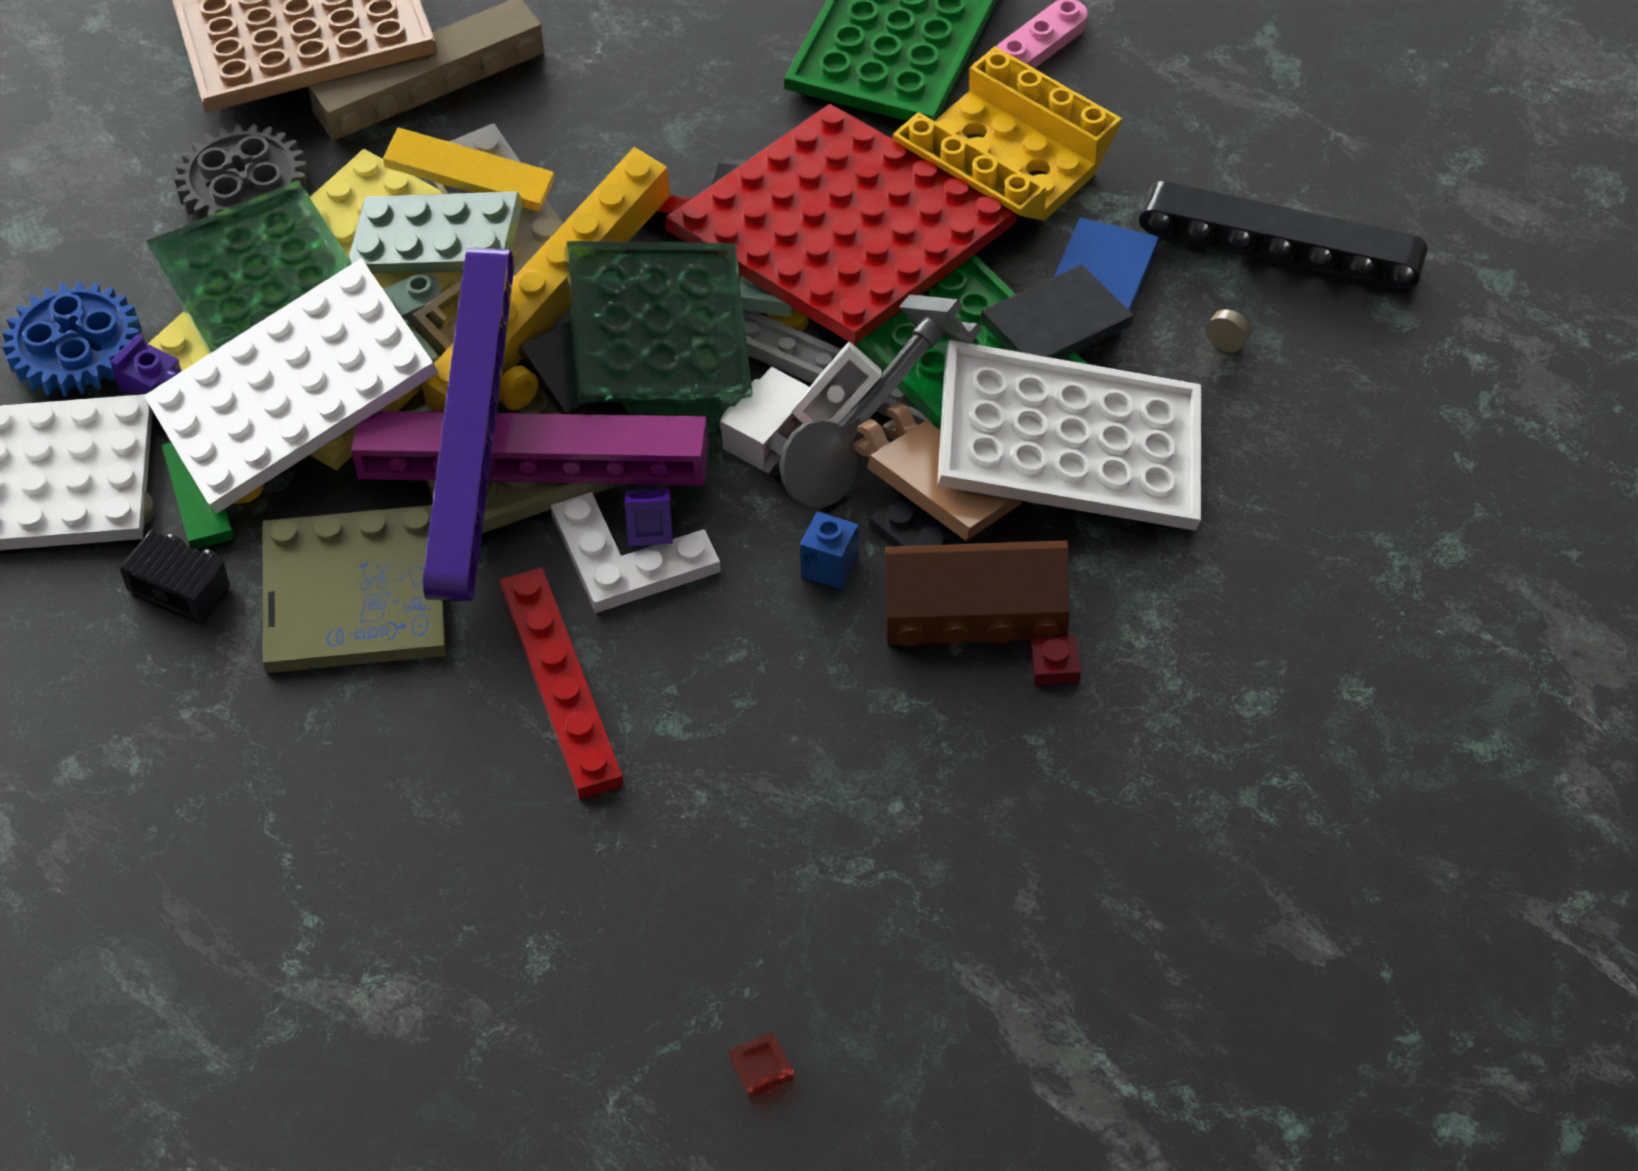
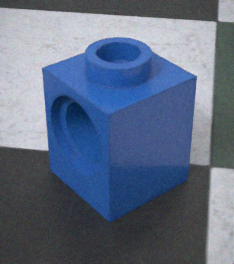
M817 511L800 542L801 577L842 590L859 558L858 524Z

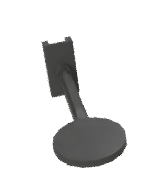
M909 295L900 305V309L916 327L912 332L913 337L883 371L878 381L860 399L839 425L832 422L815 420L802 424L790 434L782 448L779 468L782 483L793 499L802 505L822 508L833 505L843 498L850 490L856 478L858 457L856 450L853 448V438L859 432L857 430L858 426L870 419L925 351L932 349L940 339L973 342L982 328L977 323L960 322L955 316L962 307L958 299Z

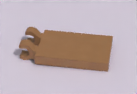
M897 402L886 409L885 413L893 419L882 425V427L876 421L869 419L857 428L865 436L854 442L853 448L860 455L869 458L867 468L965 541L1022 504L1021 500L937 486L941 430L927 420L917 425L909 408L901 402ZM886 436L895 440L890 443Z

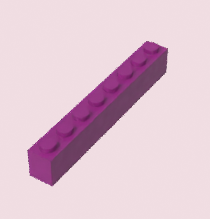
M377 411L357 424L351 452L358 479L436 480L444 412ZM497 413L489 482L705 485L709 452L706 417Z

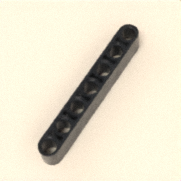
M1159 181L1151 185L1139 217V224L1142 229L1154 236L1404 290L1411 289L1418 284L1428 252L1425 241L1419 236L1167 181Z

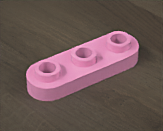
M1058 0L1001 41L996 47L1035 69L1084 32L1087 26V9L1076 0Z

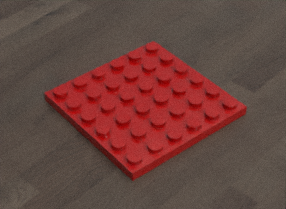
M829 104L666 216V230L855 345L901 310L900 305L909 295L920 296L1016 223L1017 213L1001 205L1000 201L996 198L984 195L969 186L966 181L952 176L931 161L925 160L888 136Z

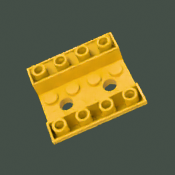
M994 46L970 67L969 91L935 121L918 112L893 134V141L925 160L931 161L952 176L966 181L969 186L984 195L996 198L1000 201L1001 205L1018 215L1045 221L1095 175L1121 126L1122 118ZM971 134H979L982 135L983 138L974 137L969 139L966 136ZM1032 171H1043L1047 174L1032 176L1029 173Z

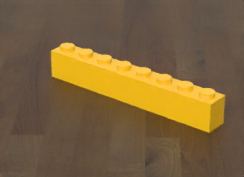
M633 147L514 276L502 376L509 369L515 367L522 359L519 353L520 346L546 333L670 197L667 166ZM453 344L434 363L439 373L421 383L426 406L435 412L445 411Z

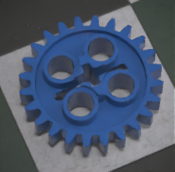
M78 281L74 289L68 290L64 282L60 283L59 292L53 293L46 287L44 288V298L39 299L30 295L28 298L31 306L28 308L18 305L16 310L19 317L7 319L10 329L2 332L5 340L2 347L10 371L16 372L20 383L28 380L31 390H35L43 384L45 394L50 395L58 387L61 389L63 397H66L73 387H77L81 395L85 394L86 385L92 384L98 390L102 389L101 379L104 377L115 382L110 361L137 334L140 335L142 332L134 305H128L124 294L116 297L113 287H109L101 293L98 282H95L88 290L84 289L82 281Z

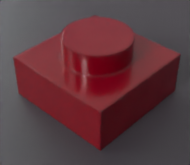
M1076 635L1031 638L1030 652L1034 685L1080 683L1081 671Z

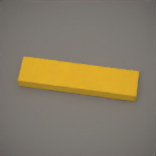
M399 127L383 157L385 168L468 192L518 191L523 200L522 207L538 212L541 211L554 181V172Z

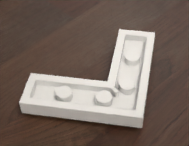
M592 492L550 505L552 518L595 613L721 572L720 560L705 529L673 539V544L653 545L621 556Z

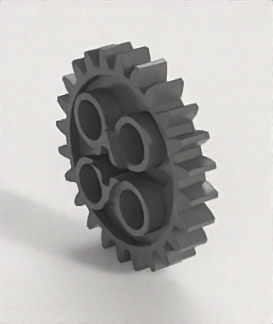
M236 124L234 133L229 134L223 127L219 128V137L214 138L209 134H205L206 144L202 145L193 142L191 144L193 153H182L184 164L176 165L178 176L174 177L180 204L185 205L186 213L188 215L195 214L199 224L209 219L211 229L218 227L221 222L225 223L227 232H230L235 224H241L243 231H248L251 222H256L260 228H263L265 225L264 219L267 217L278 222L280 220L278 211L282 210L291 213L293 211L291 201L301 202L302 196L300 191L307 190L308 188L306 178H309L303 150H298L295 140L287 141L285 132L274 136L273 129L270 126L262 133L258 132L256 124H252L248 131H242L240 124Z

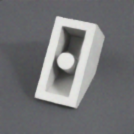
M849 341L820 373L793 407L791 413L802 423L822 420L839 424L878 381L882 370Z

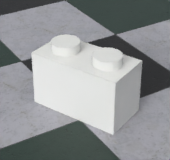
M771 367L760 380L756 379L750 384L746 395L735 407H729L723 414L720 422L723 449L764 471V466L771 450L766 445L775 431L788 439L793 431L804 424L791 413V410L805 394L809 386Z

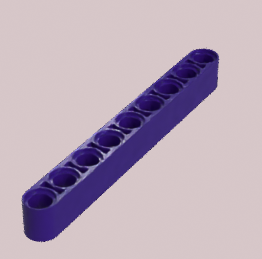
M467 248L465 253L423 572V592L426 600L471 602L474 598L514 278L512 249Z

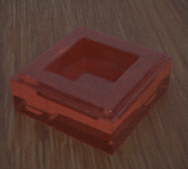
M773 1032L728 1050V1059L748 1098L794 1079V1071Z

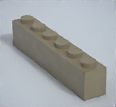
M523 0L507 1L432 32L436 41L437 53L308 86L313 113L331 139L335 141L545 53L541 23Z

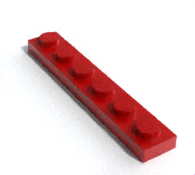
M543 568L500 579L501 591L579 800L623 787L621 771Z

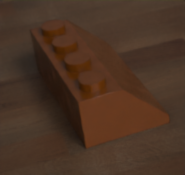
M1068 541L885 547L887 645L902 644L904 646H915L929 643L957 645L964 642L987 641L1005 643L1016 640H1031L1034 637L1068 636L1070 614Z

